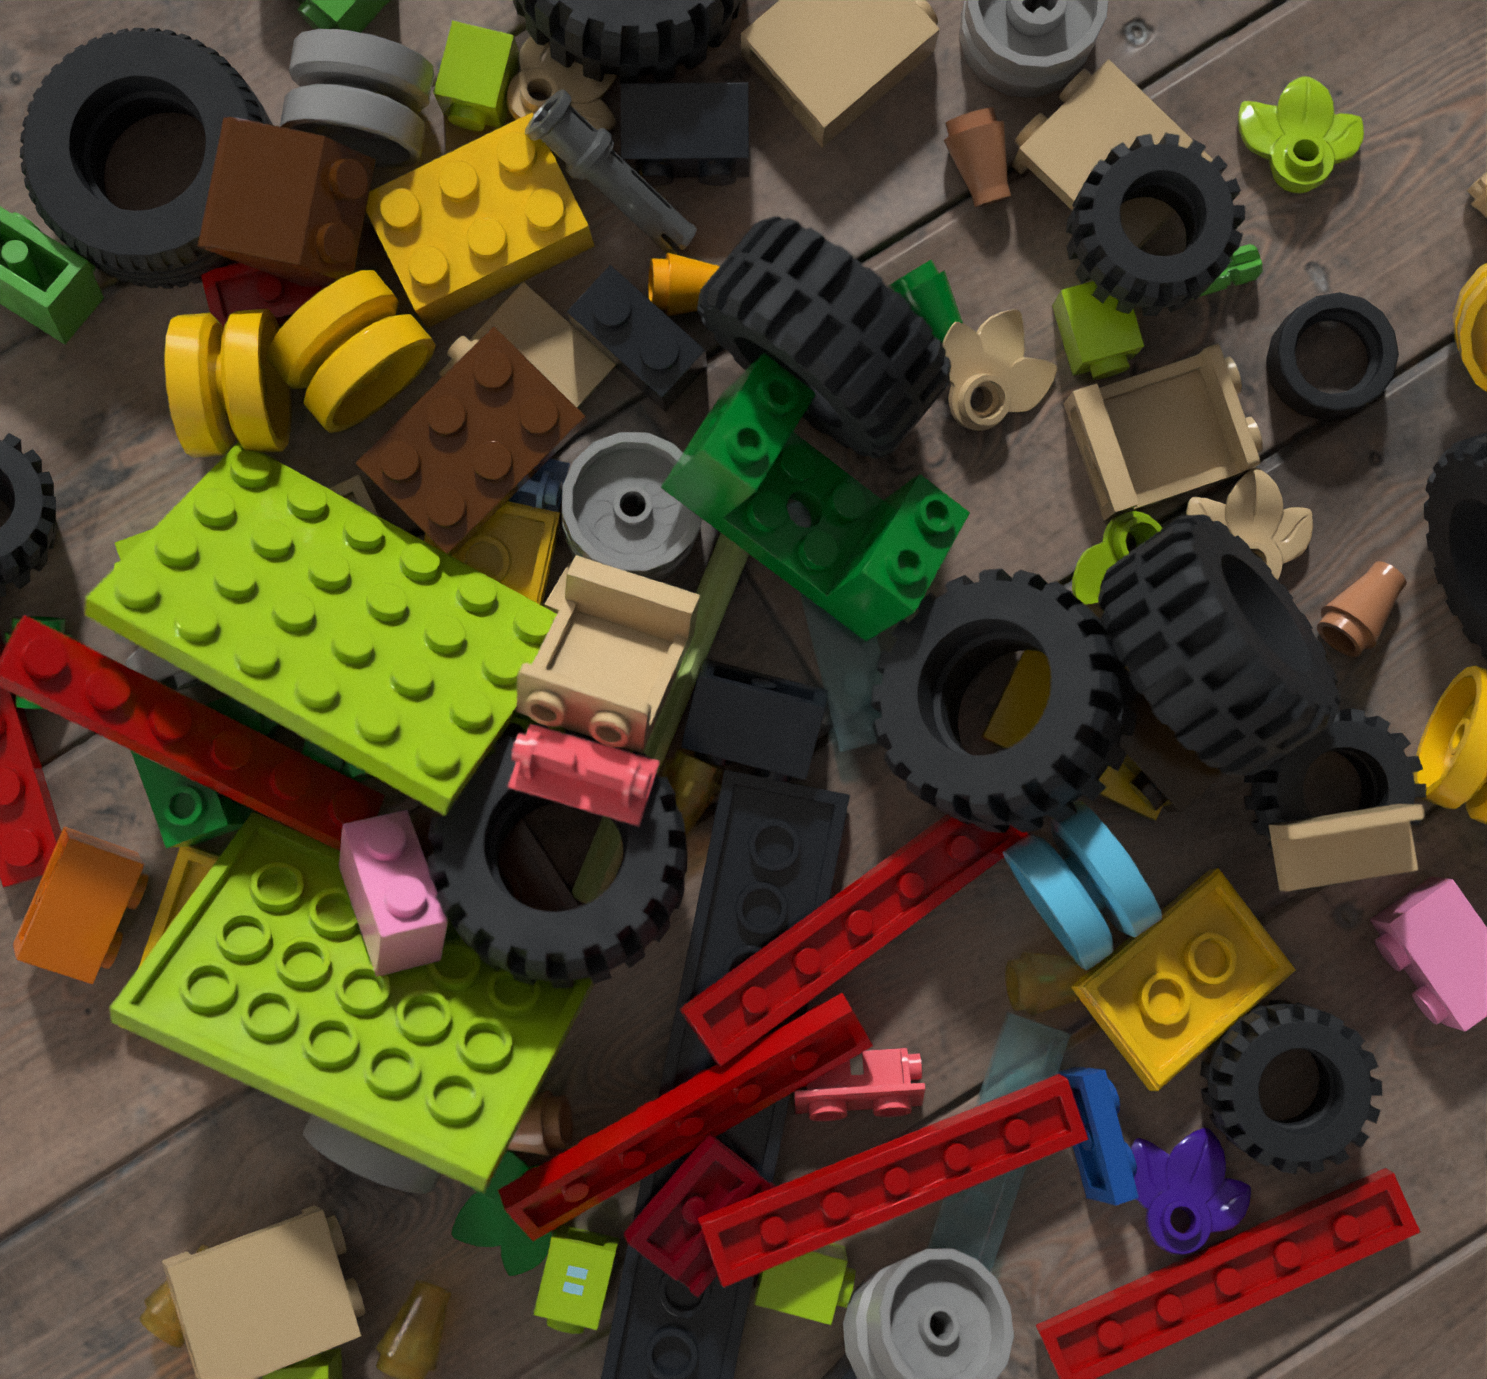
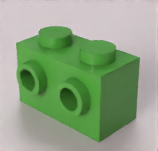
M0 206V304L61 343L66 344L104 299L93 274L96 270L95 266L66 244L62 245L42 233L25 216L17 212L10 213Z

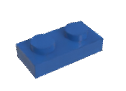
M1076 1066L1054 1073V1075L1061 1074L1068 1079L1088 1140L1073 1146L1086 1198L1116 1206L1139 1198L1134 1181L1137 1173L1136 1160L1131 1148L1123 1139L1117 1116L1120 1111V1100L1114 1084L1107 1078L1106 1070Z

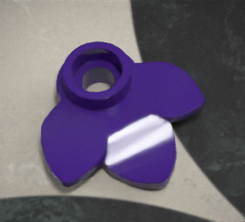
M1202 1128L1187 1135L1172 1149L1170 1155L1155 1144L1142 1138H1137L1132 1143L1130 1148L1137 1165L1134 1181L1139 1196L1135 1200L1147 1210L1145 1218L1147 1231L1153 1242L1162 1250L1176 1255L1195 1252L1206 1243L1211 1232L1232 1229L1246 1215L1251 1198V1187L1242 1181L1225 1178L1226 1160L1224 1150L1210 1129ZM1176 1208L1184 1210L1189 1216L1190 1226L1185 1233L1176 1231L1171 1225V1213Z

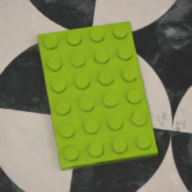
M238 442L86 597L84 615L445 815L518 713L516 712L517 675L524 663L533 664L557 614L456 558H450L445 552L268 455L244 450Z
M252 812L110 1007L111 1023L485 1192L595 984L592 983L590 977L574 980L573 988H553L550 981L537 980L534 986L516 981L510 972L502 968L497 972L484 963L470 946L467 947L448 918L441 961L376 977L339 868L340 851Z

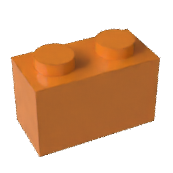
M64 826L14 940L13 948L16 960L93 985L100 967L110 969L117 957L123 933L116 930L125 909L135 910L145 892L149 876L142 872L145 864L138 852Z

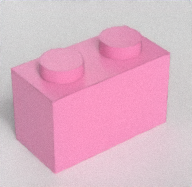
M404 810L342 824L339 868L376 977L441 961L448 920L436 897L438 893L434 882L430 878L429 868L408 811Z
M1431 876L1370 919L1381 935L1375 939L1378 950L1396 971L1399 972L1404 969L1418 988L1412 993V997L1420 1010L1432 1023L1438 1025L1442 1022L1443 1025L1466 1032L1487 1017V927L1453 879Z

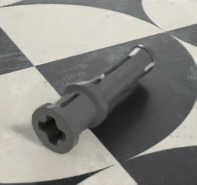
M561 89L552 95L531 118L525 129V134L532 141L542 140L566 163L565 172L570 177L581 181L588 179L635 225L649 236L664 251L665 255L666 253L678 255L679 250L675 247L676 244L681 250H684L694 238L697 227L689 223L613 150L614 141L612 140V135L605 128L596 130L570 105L571 96L565 90Z

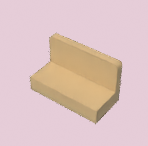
M1395 804L1268 825L1279 890L1292 891L1417 871L1418 865L1410 821L1425 818L1423 805Z

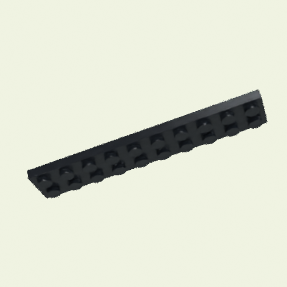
M724 769L658 1098L689 1081L697 1073L717 1065L679 1009L829 900L850 795ZM808 1003L763 1036L771 1034L807 1012ZM790 1094L715 1137L757 1170L758 1174L769 1183H773ZM695 1149L641 1179L633 1221ZM628 1244L601 1379H734L754 1275L722 1287L717 1275L703 1293L696 1297L679 1280L675 1281Z

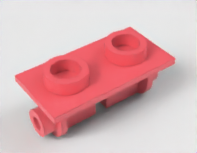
M530 724L526 735L519 734L515 741L512 760L516 761V765L508 788L639 826L660 762Z
M907 1048L862 1052V1075H851L850 1060L803 1086L807 1090L795 1091V1114L809 1113L810 1120L821 1122L846 1118L848 1115L847 1111L873 1109L875 1116L886 1118L908 1115L912 1112V1107L922 1106L925 1094V1083L911 1084V1080L922 1079L920 1053L908 1054Z

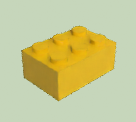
M532 112L369 192L366 212L415 312L427 328L594 247L589 225L551 149L542 140L532 141L525 134V129L534 116Z

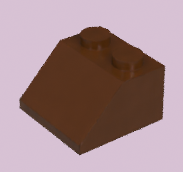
M235 117L223 118L198 247L303 287L330 286L339 279L354 272L376 159L326 136Z

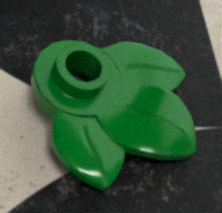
M506 1150L485 1192L470 1186L476 1192L470 1196L459 1211L452 1227L451 1235L456 1240L477 1247L501 1246V1258L504 1268L509 1276H515L537 1267L545 1259L549 1251L553 1230L532 1241L504 1210L498 1189L518 1179L526 1171L542 1165L534 1164L528 1166L514 1152Z

